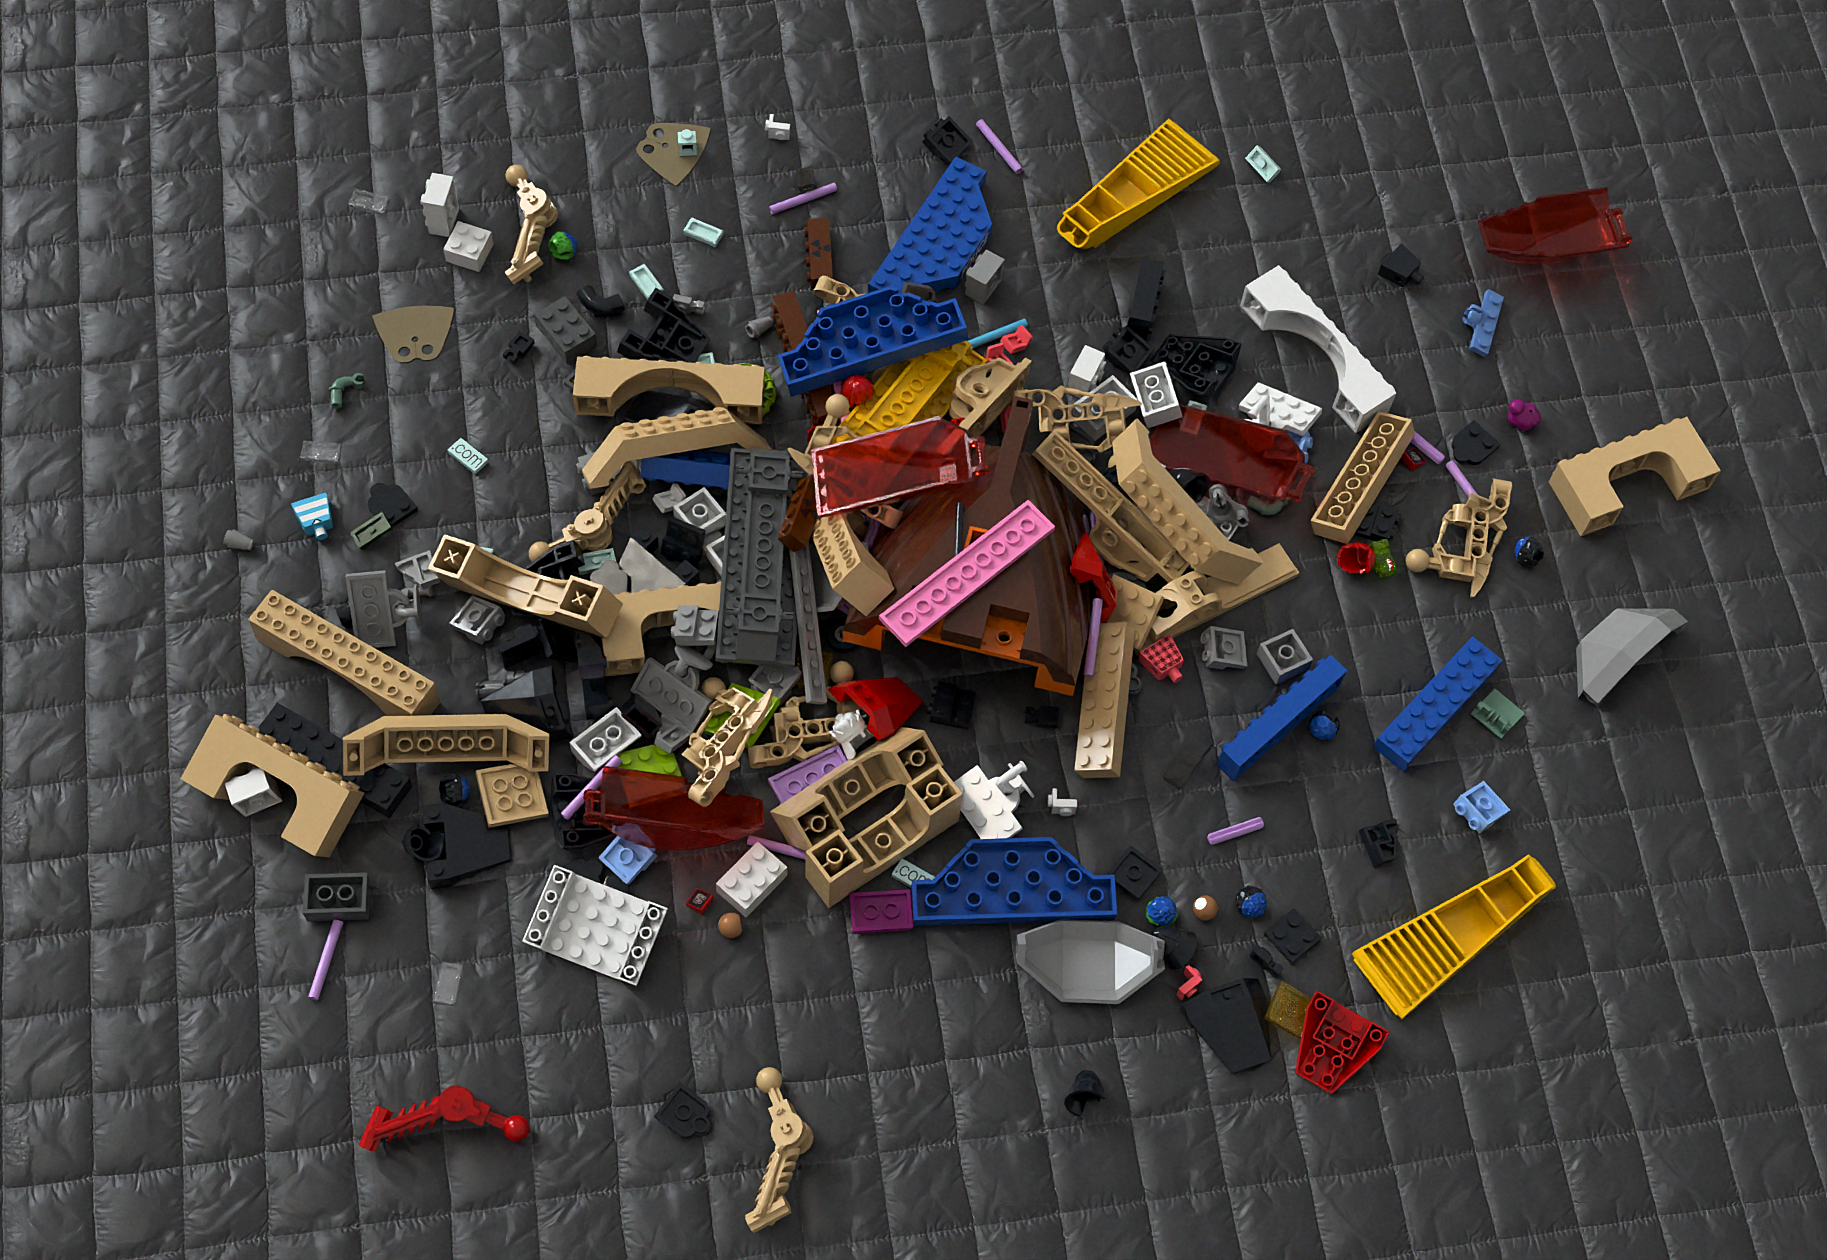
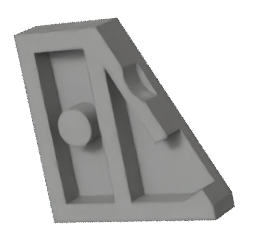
M430 550L395 563L397 570L415 584H418L422 589L440 583V579L428 569L433 559Z
M662 714L660 718L662 726L657 730L654 744L671 754L689 741L690 735L694 732Z

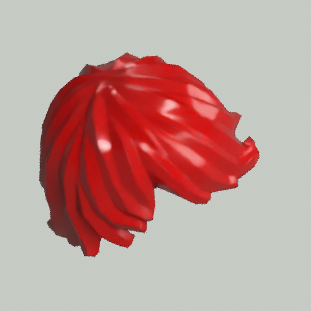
M857 374L848 377L843 382L840 394L849 401L850 408L854 404L857 406L863 404L866 397L872 399L871 397L875 393L872 382L866 377Z
M1353 542L1342 546L1336 556L1338 558V566L1342 567V570H1345L1347 574L1370 573L1376 561V555L1371 546L1361 542Z

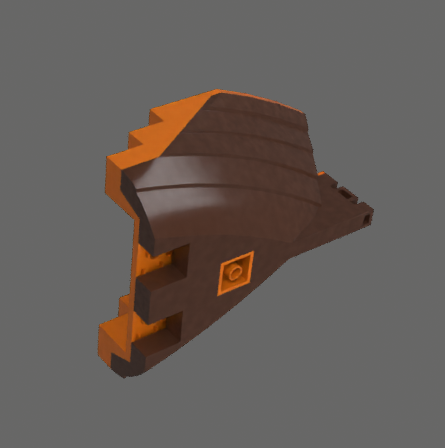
M1018 396L1014 397L1001 447L972 444L937 483L929 478L923 484H916L895 507V509L903 511L896 529L887 527L882 523L880 524L870 554L887 571L894 590L867 617L850 604L843 629L844 642L881 650L885 633L890 630L879 620V615L954 558L956 503L962 502L964 504L963 551L1029 500L1055 526V530L918 638L1037 666L1038 671L1034 687L1073 696L1090 627L1093 599L1096 598L1097 589L1093 580L1079 583L1077 578L1072 576L1070 566L1072 565L1074 552L1083 534L1087 533L1089 535L1091 530L1082 501L1036 457L1024 452L1034 400ZM1000 635H1007L1009 640L1002 642L998 637Z

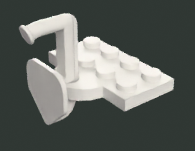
M1259 382L1239 404V410L1247 413L1252 418V420L1245 419L1241 422V433L1258 452L1274 445V436L1282 434L1286 430L1303 436L1322 414V408Z
M1019 761V764L1014 767L1009 763L1008 766L1011 768L1000 777H994L990 780L987 779L979 766L976 765L954 782L963 794L960 810L981 839L1012 838L1023 830L1012 813L1017 809L1020 802V794L1026 790L1032 798L1035 797L1019 775L1021 772L1027 771L1023 761Z

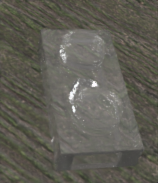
M355 188L348 204L349 207L383 216L390 201L389 197Z
M303 441L300 455L301 461L339 464L342 445Z
M442 962L434 998L435 1004L455 1007L464 968L463 965Z

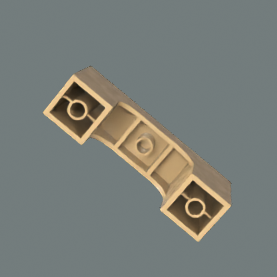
M1688 417L1682 419L1676 418L1666 425L1660 424L1649 431L1643 430L1633 437L1631 435L1627 436L1622 441H1613L1603 448H1594L1589 453H1580L1570 460H1561L1552 473L1549 484L1580 536H1584L1613 525L1624 506L1610 485L1612 480L1639 470H1652L1664 478L1678 501L1709 489L1721 470Z
M721 581L716 584L681 585L671 589L663 587L653 591L644 589L635 593L621 592L614 595L623 605L607 639L599 636L602 657L606 656L608 668H604L605 677L640 673L645 659L642 636L652 628L676 625L673 614L674 611H678L679 606L698 605L699 610H719Z
M227 714L223 716L215 715L180 779L213 798L230 800L225 783L236 776H243L253 766L263 769L289 784L297 796L296 809L281 837L313 856L330 857L364 795V792L359 790L360 786L350 781H343V777L335 772L325 771V766L317 762L315 764L310 762V758L301 753L292 752L293 748L290 746L276 743L274 737L259 733L260 730L258 728L243 724V720L234 715L232 717Z
M900 727L893 735L880 741L878 740L858 753L853 759L846 761L771 810L770 813L788 844L807 851L837 830L845 831L840 819L878 793L894 785H907L938 763L940 766L944 764L924 730Z
M938 763L906 785L905 797L893 811L856 836L847 840L839 829L806 851L805 878L827 907H832L847 897L849 893H853L899 862L901 858H905L957 823L962 803V792Z

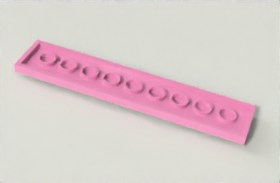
M1027 500L880 614L879 620L905 647L1052 533L1055 530V526Z

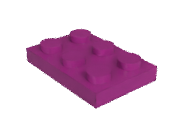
M910 889L849 893L852 934L913 930Z

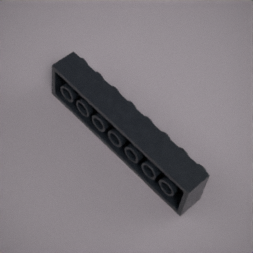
M279 703L275 704L258 727L259 733L274 737L276 743L290 746L293 748L292 752L301 753L309 757L310 762L314 764L317 762L325 766V771L335 772L343 777V781H350L360 786L359 790L364 792L360 802L388 818L393 815L413 787L410 777L385 763L365 772L364 775L343 776V739Z

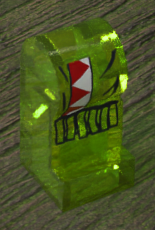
M1388 540L1371 542L1370 546L1376 555L1374 569L1378 576L1383 578L1395 575L1396 564L1389 551Z

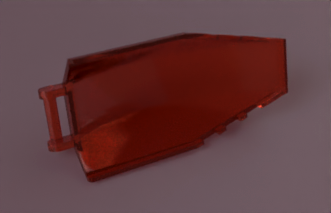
M1608 187L1539 196L1535 201L1529 203L1526 201L1517 208H1508L1504 213H1495L1477 222L1488 253L1505 260L1520 263L1568 261L1595 253L1628 248V242L1633 239L1632 235L1628 233L1623 220L1622 209H1609ZM1613 218L1616 219L1621 234L1618 233Z
M604 766L600 790L587 789L583 793V798L586 801V812L583 815L585 823L600 824L620 838L648 848L662 850L709 848L744 838L764 829L765 826L763 800L738 793V796L726 794V789L723 788L711 804L703 807L689 798L688 792L693 784L688 782V778L682 776ZM594 802H599V812L594 811Z

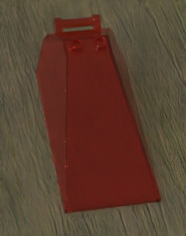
M1179 404L1183 417L1157 425L1149 440L1153 456L1161 464L1165 465V469L1168 471L1178 468L1191 469L1192 471L1206 474L1209 477V483L1221 484L1226 488L1272 501L1285 502L1287 497L1294 501H1300L1310 476L1315 472L1313 466L1304 464L1305 454L1291 438L1287 430ZM1299 472H1304L1296 489H1291Z
M941 416L812 449L818 517L824 518L943 493L974 483L975 475H987L989 473L984 452L985 438L983 436L970 438L967 429L941 418ZM974 446L977 450V466H973L971 447Z

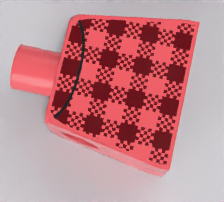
M1170 634L1139 653L1138 661L1158 680H1163L1169 676L1173 683H1177L1183 678L1179 669L1182 667L1184 660Z

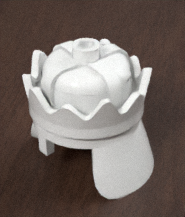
M856 710V714L847 712L843 716L840 713L836 716L833 730L829 731L831 736L841 743L848 760L856 756L855 750L860 745L874 737L867 729V725L864 723L865 721L858 710Z

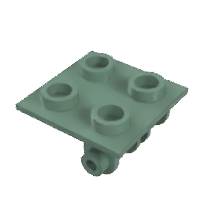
M1496 689L1483 701H1480L1471 713L1472 716L1500 739L1525 714Z

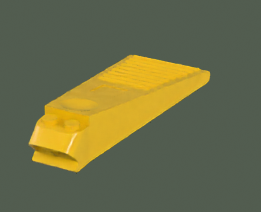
M1168 119L1077 203L1064 211V216L1058 223L1057 230L1061 236L1077 248H1095L1216 168L1220 164V160L1175 122Z
M1528 854L1511 867L1357 949L1351 954L1354 957L1353 961L1393 1013L1402 1020L1530 911L1534 905L1556 888L1555 882L1541 864Z

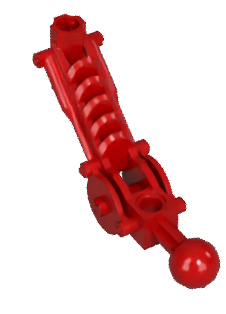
M454 1085L445 1089L441 1095L434 1097L428 1107H426L427 1100H424L418 1110L415 1111L417 1103L412 1105L407 1114H405L406 1107H404L398 1116L393 1119L391 1117L394 1112L376 1105L358 1146L376 1152L382 1137L388 1136L387 1143H389L397 1132H399L398 1139H400L405 1131L410 1128L409 1136L414 1132L417 1125H420V1132L428 1121H431L429 1126L431 1128L440 1117L448 1121H461L465 1119L480 1126H483L484 1122L502 1129L504 1136L512 1142L524 1140L529 1134L530 1126L527 1119L521 1115H512L507 1118L490 1111L492 1106L475 1099L469 1089Z

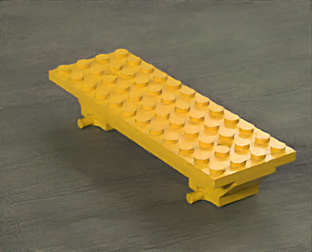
M964 341L892 364L873 385L875 393L871 397L872 399L866 397L865 402L856 406L840 426L850 427L853 434L860 439L862 438L871 446L878 448L882 455L881 460L886 462L884 472L893 476L891 484L948 413L953 400L952 393L956 386L957 376L960 373L963 374L967 368L986 364L988 360L973 351V347L969 342ZM845 434L833 439L828 452H830V456L860 469L868 450L850 435ZM830 462L828 464V469L830 472H833L835 470V465L833 462ZM847 470L845 472V477L847 480H851L852 478V472L850 470ZM867 478L862 480L864 488L869 487V480ZM841 483L842 485H844L845 487L854 492V488Z

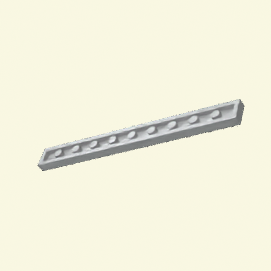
M808 542L807 547L796 552L789 549L806 703L823 705L827 703Z

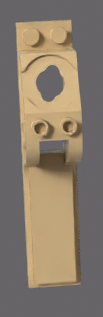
M1001 358L990 360L989 363L967 368L963 374L960 373L957 376L949 413L953 419L963 417L965 419L935 450L930 469V480L937 483L1012 402L1011 391L1024 389L1031 360L1024 358L1021 363L1018 362L1015 366ZM991 372L990 376L986 378V374Z
M1055 430L1032 453L1034 457L1092 510L1096 517V525L1090 531L1089 537L1097 552L1111 565L1124 569L1145 582L1158 573L1168 583L1179 578L1189 566V563L1152 521ZM1121 518L1126 519L1128 524L1124 523Z
M1279 543L1258 553L1264 563L1239 584L1213 576L1206 578L1203 573L1195 570L1172 580L1156 592V594L1165 597L1159 611L1168 609L1176 604L1178 605L1177 608L1167 618L1156 616L1142 649L1139 650L1133 647V650L1138 656L1142 650L1170 634L1174 638L1298 577L1299 571Z

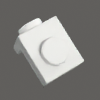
M770 114V119L766 120L765 131H768V138L789 140L790 124L774 122V114Z
M674 483L669 491L655 494L652 500L660 511L665 513L672 511L675 505L685 500L686 495L679 485Z
M1053 788L1051 795H1048V807H1051V814L1071 816L1076 812L1077 800L1057 799V789Z

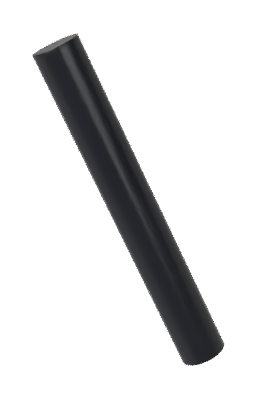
M962 502L956 503L954 557L962 552L964 504Z

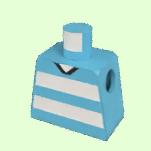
M327 493L291 503L294 514L306 535L315 534L317 540L326 539L328 536L326 530L333 528L331 507Z

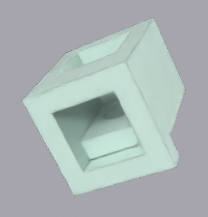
M685 129L682 132H678L679 156L697 155L695 131ZM682 145H693V148L682 149Z

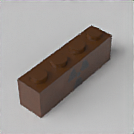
M829 218L808 219V225L804 226V237H808V241H805V252H809V256H806V267H810V271H807V282H811V289H815L821 276H828L833 279Z
M813 474L805 478L803 477L797 482V489L791 498V505L786 511V518L779 529L778 540L793 552L807 547L829 488Z

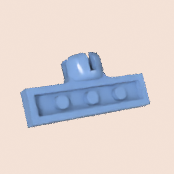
M1490 289L1485 292L1481 307L1471 304L1464 312V317L1462 318L1464 324L1474 329L1469 349L1483 357L1489 353L1504 299L1503 296Z

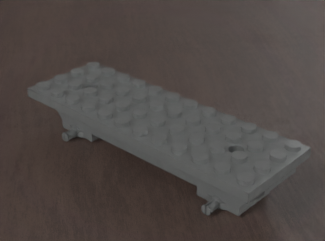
M731 448L715 661L794 668L797 614L789 548L778 540V536L780 533L779 529L786 518L785 513L791 505V498L797 489L796 484L800 479L806 477V471L793 459L789 451Z

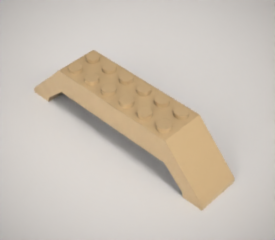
M716 407L710 411L698 410L692 414L680 413L674 417L662 416L656 420L643 419L637 423L625 422L615 426L582 469V474L590 489L609 486V480L626 461L738 443L749 450L751 448L772 450V448L761 435L728 409Z
M1137 418L1112 442L1119 485L1195 571L1239 584L1263 564L1264 561L1253 548L1248 549L1230 542L1153 456L1148 437L1150 432Z
M507 714L383 716L343 737V776L364 775L365 772L383 763L507 760L528 769V772L548 771L549 733Z

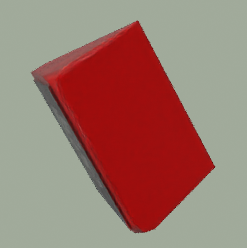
M1415 448L1404 451L1400 458L1411 472L1426 463L1425 459Z
M697 888L685 905L703 915L714 900L712 894Z

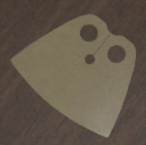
M655 123L649 126L646 131L647 137L645 140L640 141L636 151L641 159L652 169L676 186L687 176L699 160L706 146L710 128L690 124ZM658 128L662 129L664 135L662 137H655L653 131ZM685 129L695 131L697 155L679 156L678 132H682ZM667 143L668 147L663 148L662 144ZM645 145H652L654 151L649 154L645 153L643 147ZM682 145V149L693 148V145Z
M411 306L381 312L372 316L381 339L390 355L397 362H410L415 358L432 360L439 355L443 348L451 325L454 308L444 306ZM418 337V341L413 342L412 338ZM424 345H431L433 352L428 355L423 354L422 347ZM407 347L410 349V354L402 357L398 353L399 349Z

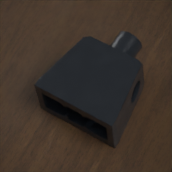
M1402 243L1381 264L1378 272L1379 276L1401 287H1404L1410 280L1419 285L1424 279V276L1418 272L1421 261Z
M635 693L623 704L621 716L648 739L662 726L656 709L639 694Z

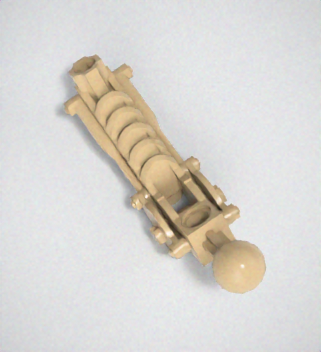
M512 165L506 171V180L513 187L520 189L517 193L521 198L520 207L523 210L522 213L526 217L511 260L512 267L505 271L511 282L515 284L521 279L530 282L532 279L530 273L544 264L537 253L545 233V228L551 226L556 221L558 211L542 189L536 188L532 182L528 184L527 170L521 165Z
M626 461L621 466L619 473L615 475V479L611 481L609 488L605 490V494L601 496L600 502H596L593 509L581 512L576 517L574 524H570L562 529L564 538L550 544L542 541L535 542L529 549V559L533 562L556 545L574 540L582 548V551L587 549L594 552L607 548L613 539L611 525L614 522L615 516H618L619 510H622L623 504L627 502L631 493L639 494L646 487L643 477H640L641 473L636 461Z
M772 1067L763 1068L756 1077L757 1087L760 1091L769 1094L773 1104L768 1110L773 1120L770 1131L776 1146L775 1151L769 1158V1164L765 1170L766 1174L762 1179V1185L758 1191L759 1195L755 1200V1205L757 1206L754 1211L745 1215L746 1222L753 1233L768 1225H774L777 1220L792 1213L791 1207L783 1195L789 1188V1182L793 1176L792 1172L796 1167L799 1155L805 1153L811 1147L814 1138L811 1128L797 1115L793 1104L787 1099L784 1100L780 1091L782 1075L777 1069Z

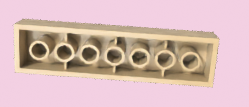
M1381 411L1377 412L1312 517L1311 524L1315 535L1345 544L1350 542L1415 435L1411 419Z
M1127 622L1100 623L1094 673L1092 677H1084L1074 770L1083 778L1120 777L1135 630Z

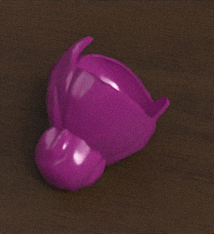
M1515 399L1509 403L1507 420L1511 425L1520 428L1521 432L1527 431L1540 423L1541 416L1539 410L1533 404L1523 402L1521 399Z

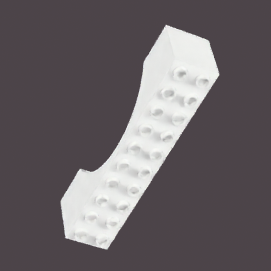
M1278 265L1245 286L1240 307L1262 331L1286 330L1300 334L1319 345L1330 357L1336 368L1339 381V390L1332 408L1355 433L1371 424L1378 411L1389 412L1396 396L1393 386L1388 384L1383 379L1381 373L1371 366L1370 361L1359 353L1358 348L1353 346L1348 341L1346 335L1336 328L1334 322L1324 315L1322 309L1312 302L1311 297L1301 290L1299 284L1289 277L1287 271Z

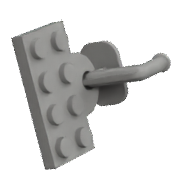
M386 570L346 574L354 637L373 648L396 646L394 627L401 626L407 621L408 617H415L417 624L421 625L422 610L420 596L428 595L431 597L433 587L429 586L422 589L418 587V584H414L413 588H404L401 591L388 589Z
M717 641L715 645H708L703 655L689 646H676L675 652L679 660L670 662L665 667L652 657L648 658L630 691L634 694H639L662 714L695 733L709 705L712 703L711 699L697 690L699 686L698 672L712 668L713 664L710 660L716 651Z

